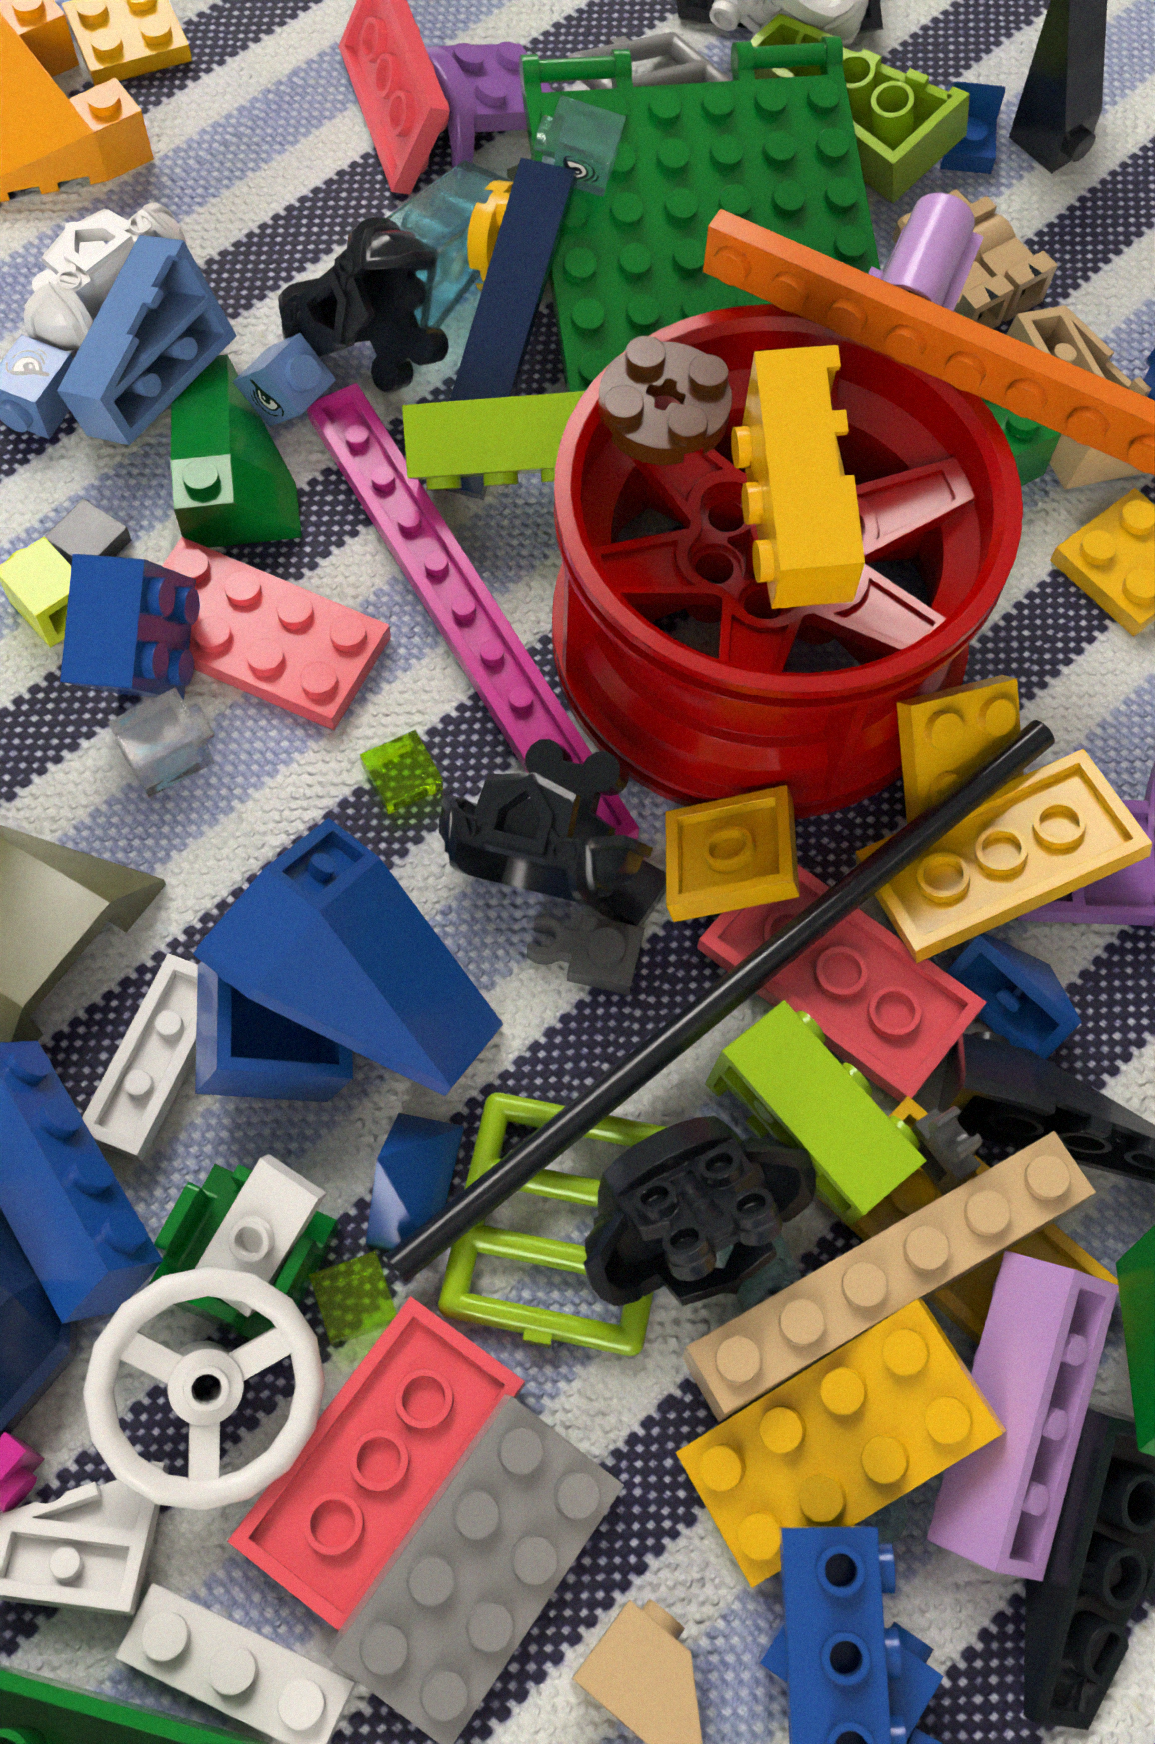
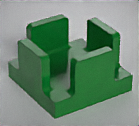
M214 1164L202 1187L191 1182L186 1184L155 1240L154 1246L163 1255V1262L157 1268L149 1285L162 1276L195 1269L253 1170L238 1164L235 1171L232 1172ZM319 1211L315 1212L272 1284L273 1287L292 1298L297 1307H299L339 1228L336 1219ZM206 1296L173 1304L249 1341L275 1327L271 1320L257 1311L247 1317L221 1298Z

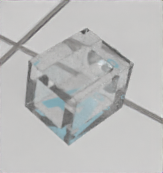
M176 688L108 722L122 755L148 798L214 764L207 740L215 737L214 731L200 706L195 704L188 708Z

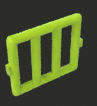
M500 1092L489 1095L485 1101L465 1189L501 1160L500 1154L508 1122L540 1128L565 1106ZM608 1115L583 1137L632 1147L667 1127ZM543 1169L518 1191L597 1208L598 1189L601 1180ZM486 1218L451 1246L438 1300V1308L443 1316L524 1334L523 1343L549 1349L552 1340L629 1357L636 1356L642 1351L654 1292L642 1296L637 1302L623 1305L619 1325L469 1293L478 1253L586 1275L583 1265L587 1259L585 1246L484 1225Z

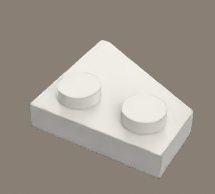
M150 1462L168 1474L169 1470L165 1463ZM115 1480L100 1486L96 1482H92L66 1491L62 1497L54 1502H34L2 1513L0 1515V1600L135 1617L161 1505L153 1503L119 1480Z

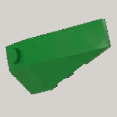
M228 354L218 355L171 403L173 507L182 537L207 548L302 538L296 483L260 415L232 382L239 375Z

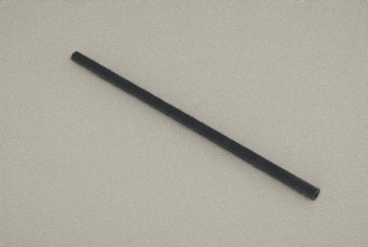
M1033 720L388 1252L385 1255L386 1259L405 1283L413 1279L1053 746L1055 738L1051 730L1038 720Z

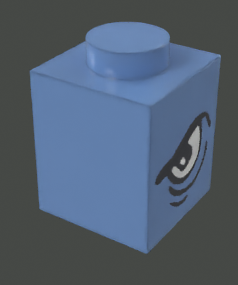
M298 333L269 346L232 382L270 427L302 415L336 378L301 333Z
M20 335L0 363V420L5 425L18 432L29 431L47 439L51 438L70 411L57 390L73 361L71 353L28 336Z

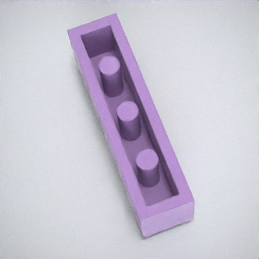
M1005 1250L999 1274L993 1284L992 1300L980 1344L973 1358L971 1376L1005 1427L1006 1432L945 1469L941 1488L934 1502V1514L927 1536L928 1541L994 1572L1043 1581L1119 1285L1075 1269Z

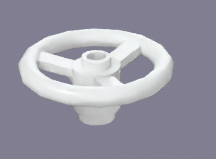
M206 1266L162 1276L123 1302L93 1345L83 1388L90 1440L117 1480L155 1504L205 1511L248 1500L289 1471L312 1436L317 1425L325 1379L317 1336L292 1298L257 1275ZM206 1296L243 1302L271 1320L275 1326L231 1352L222 1345L212 1341L193 1342L177 1352L139 1332L143 1324L172 1304ZM291 1354L296 1385L287 1422L266 1452L241 1470L219 1476L220 1422L229 1417L237 1408L243 1394V1381ZM121 1360L165 1382L173 1410L180 1418L189 1423L188 1477L168 1475L140 1457L120 1428L114 1388ZM211 1374L220 1380V1386L213 1387L210 1395L196 1397L192 1385L199 1376Z

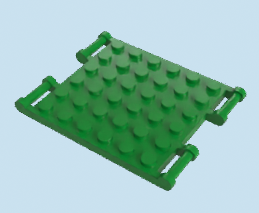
M840 36L822 37L820 43L753 47L751 41L733 42L731 47L733 81L633 87L632 61L629 48L611 49L608 56L539 60L537 54L520 55L519 76L532 160L565 167L563 158L565 156H574L567 157V160L582 164L589 173L586 178L576 180L549 273L566 392L586 391L593 380L616 357L626 351L628 343L637 337L649 336L659 329L678 321L714 310L746 305L773 304L735 286L727 285L703 272L708 225L720 209L865 273L869 272L871 266L880 270L843 70V44ZM807 66H820L821 75L767 79H755L754 70ZM611 79L612 88L545 93H542L540 84ZM588 164H590V165L593 167V169L595 170V176H594L593 179H591V180H589V181H583V180H585V179L590 178V177L593 175V170H592V168L588 165ZM597 175H598V176H599L598 181L593 182L594 180H596Z

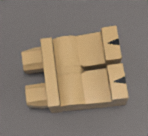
M958 189L947 193L958 197L969 206L975 220L973 232L984 236L953 312L963 314L965 317L993 329L1001 324L1002 319L1006 322L1014 318L1016 314L1023 313L1043 302L1058 264L1044 250L1033 255L1016 237L1008 220L1000 214H995L997 206L988 196L971 203ZM912 212L904 215L897 221L892 238L895 244L904 226L906 227Z

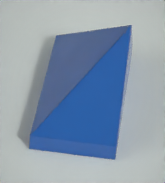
M986 933L978 935L946 971V973L987 1002L977 1016L996 1034L1006 1037L1010 1041V1045L1028 1049L1045 1060L1082 1023L1050 964Z
M398 1113L376 1162L366 1246L391 1251L447 1205L464 1126Z

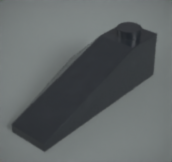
M1050 0L1009 138L1051 174L1070 161L1077 162L1081 160L1092 148L1096 139L1094 131L1102 111L1107 0Z
M974 1032L971 1035L961 1034L948 1054L938 1111L943 1114L953 1106L958 1107L961 1111L957 1115L958 1123L969 1136L973 1137L979 1134L982 1140L1022 1150L1055 1131L1078 1165L1155 1185L1154 1124L1034 1052L1010 1045V1041L1004 1036L991 1032Z
M1091 1403L1088 1404L1043 1581L1026 1578L1023 1716L1034 1723L1089 1730L1129 1648L1124 1628L1140 1595L1150 1600L1155 1595V1571L1153 1570L1155 1567V1456L1138 1451L1135 1419L1133 1416Z

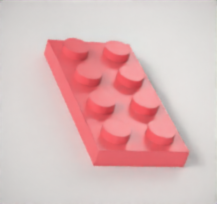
M357 0L338 47L391 192L410 195L419 175L424 173L428 166L429 154L439 133L443 132L448 124L449 104L444 97L435 74L434 65L430 61L420 35L419 27L416 25L407 0Z
M184 537L180 538L162 565L196 579L195 589L198 591L200 598V611L197 621L191 626L189 647L193 655L195 670L331 730L336 729L391 638L390 627L384 622Z
M798 864L800 897L721 913L699 938L697 949L729 972L830 887ZM859 908L854 910L756 992V994L774 1007L785 1000L795 1012L801 1010L810 1015L822 1029L826 1038L824 1043L826 1047L857 1068L863 1075L900 1103L907 1096L911 1099L914 1098L953 1048L961 1034L966 1031L987 1003L929 959L916 964L900 938Z
M410 1296L317 1420L315 1431L289 1471L266 1488L227 1542L339 1631L504 1394L516 1399L524 1388L525 1381Z

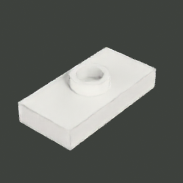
M270 1154L260 1158L195 1269L212 1266L252 1273L272 1285L327 1193ZM222 1299L247 1317L256 1312L243 1302Z

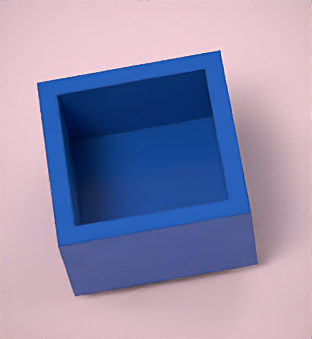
M73 553L60 682L115 694L184 700L185 687L191 682L194 671L193 655L189 650L191 626L197 621L200 611V598L198 591L195 589L196 579L146 559Z
M200 961L197 972L195 1094L328 1102L353 1079V1050L248 999L231 984L219 978L211 968Z

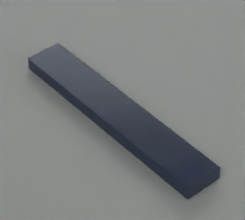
M523 157L520 158L450 401L514 396L576 184L575 170ZM483 476L461 478L462 488L445 490L484 500L487 486L483 484Z

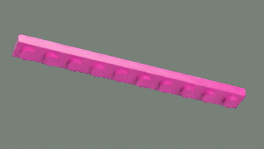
M354 383L317 399L307 409L308 419L526 773L529 772L525 766V755L530 746L541 739H551L564 746L570 753L573 763L583 764L586 758L592 755V752L420 481L407 478L406 459L359 385ZM601 795L596 814L616 829L615 835H626L637 840L639 827L619 795Z

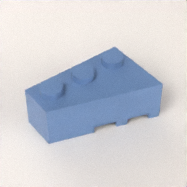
M146 235L138 236L57 390L87 436L130 446L237 336L184 240Z

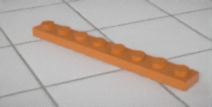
M723 209L718 211L708 225L704 273L719 279L727 285L735 286L773 303L782 310L793 312L824 326L842 337L850 338L886 354L900 363L908 364L946 381L960 390L968 391L1008 409L1017 416L1028 418L1068 436L1079 444L1090 446L1134 466L1139 471L1155 476V400Z

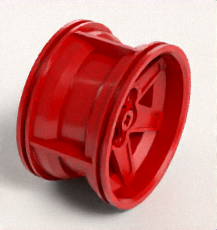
M775 304L737 306L683 319L659 329L649 336L655 337L661 342H676L694 347L706 354L720 357L727 364L729 370L727 380L732 391V405L727 430L715 448L703 454V447L696 452L684 454L683 463L673 465H656L642 462L620 451L611 441L612 432L607 428L604 421L603 424L601 423L598 414L600 382L608 366L593 380L580 397L562 435L555 464L554 524L562 564L557 575L552 608V648L560 687L577 722L598 750L607 751L621 759L628 769L630 778L665 799L688 807L787 785L793 800L794 820L828 814L855 805L879 793L903 776L896 702L962 685L968 662L969 643L982 629L995 608L1018 551L1022 533L1023 501L1021 482L1015 458L1003 430L981 397L968 391L960 390L950 383L908 364L900 363L892 357L855 340L842 337L834 331L793 312L782 310ZM838 345L841 367L835 373L830 397L832 411L846 410L849 432L847 435L837 436L844 473L845 475H854L865 564L854 602L772 609L767 582L757 583L754 575L753 543L759 539L756 524L746 525L744 521L742 486L743 483H747L745 468L736 469L733 463L731 447L733 427L742 426L754 351ZM670 396L654 397L655 407L660 410H666L670 403L681 404ZM650 507L686 527V529L616 542L623 526ZM910 559L927 587V605L867 564ZM708 580L716 581V582H719V583H721V584H713V583L709 582ZM684 608L689 615L698 621L706 623L720 622L718 659L696 651L675 640L650 622ZM796 637L806 643L816 645L829 643L836 639L861 664L860 666L835 671L812 673L783 672Z

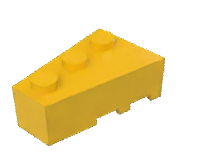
M838 345L754 351L742 426L733 427L731 447L733 463L736 469L745 468L747 483H743L742 486L744 521L746 525L756 524L759 539L753 543L754 575L757 583L767 582L772 609L854 602L864 568L865 558L854 475H845L837 436L847 435L849 432L846 410L832 411L830 397L835 373L841 367Z

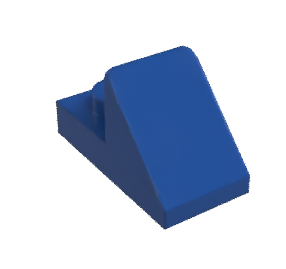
M952 82L946 85L944 90L949 92L951 87L954 86L970 93L967 135L940 159V169L991 174L996 160L997 118L1004 98L1005 86Z

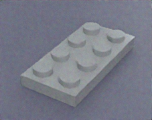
M504 1394L323 1653L333 1663L437 1743L454 1744L624 1485L514 1397Z

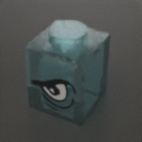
M561 95L553 118L546 115L542 117L534 150L543 152L542 162L575 170L577 180L574 188L604 197L620 148L626 116Z

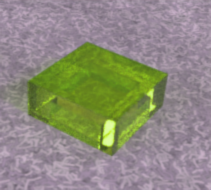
M416 730L360 754L362 767L387 814L443 790L442 777Z
M376 1251L309 1275L332 1346L387 1327L397 1315Z

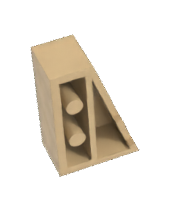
M1066 305L1018 313L1006 334L1145 397L1148 396L1152 389L1140 377L1134 379L1133 382L1127 378L1110 361L1114 352ZM1061 434L1049 462L1064 490L1144 473L1134 466L1099 450L1079 444Z

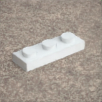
M169 953L167 954L82 1117L97 1145L143 1162L196 1057L197 964Z
M156 1583L151 1584L115 1656L116 1659L286 1744H329L357 1683Z

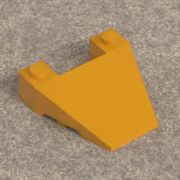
M54 0L0 1V202L10 201L8 192L39 186L41 194L60 191L58 182L89 177L91 184L106 182L154 160L142 110L116 77L69 99L52 79V77L79 65L66 16Z

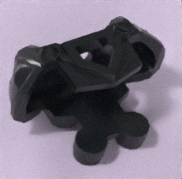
M372 217L361 221L348 235L347 248L334 259V266L320 278L301 281L287 286L278 296L283 340L301 333L319 357L353 346L356 342L370 341L376 353L371 366L372 380L381 391H396L408 387L414 375L412 363L419 366L430 365L442 361L448 353L449 344L445 332L439 327L420 326L414 314V311L424 304L426 297L424 283L417 276L416 271L435 269L436 258L432 251H425L421 242L412 232L401 231L399 225L390 219Z
M541 739L532 744L525 755V766L529 773L489 774L477 804L441 792L438 804L442 807L439 816V834L445 842V852L448 853L450 866L455 871L465 875L554 896L599 909L602 897L611 896L615 889L629 884L638 872L643 858H649L653 851L652 847L626 835H615L616 829L596 814L600 796H614L621 793L629 780V772L626 765L621 759L607 751L595 752L587 757L583 764L573 763L570 753L564 746L551 739Z
M716 1116L698 1117L676 1123L633 1145L602 1173L598 1189V1216L594 1218V1228L584 1240L587 1259L583 1265L591 1287L602 1300L613 1306L637 1302L642 1296L661 1289L663 1286L667 1288L682 1307L723 1293L738 1294L744 1282L777 1257L776 1249L771 1241L780 1234L783 1222L791 1221L813 1201L816 1189V1174L808 1153L804 1149L792 1148L779 1140H757L754 1137L742 1140L727 1123ZM732 1245L733 1248L725 1267L716 1268V1253Z

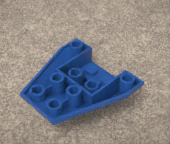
M329 817L267 865L201 941L193 953L195 957L211 968L219 978L231 984L248 999L443 1096L447 1095L503 1025L497 1014L381 858Z

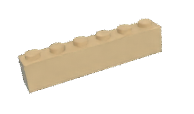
M1053 1131L687 1345L682 1359L716 1419L720 1422L778 1388L918 1298L927 1299L1001 1255L1005 1250L1011 1249L1073 1212L1093 1196L1096 1191L1056 1132Z

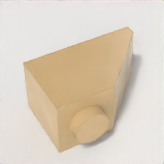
M648 1599L642 1609L629 1600L571 1679L645 1744H703L691 1651L678 1641L685 1628L653 1600Z

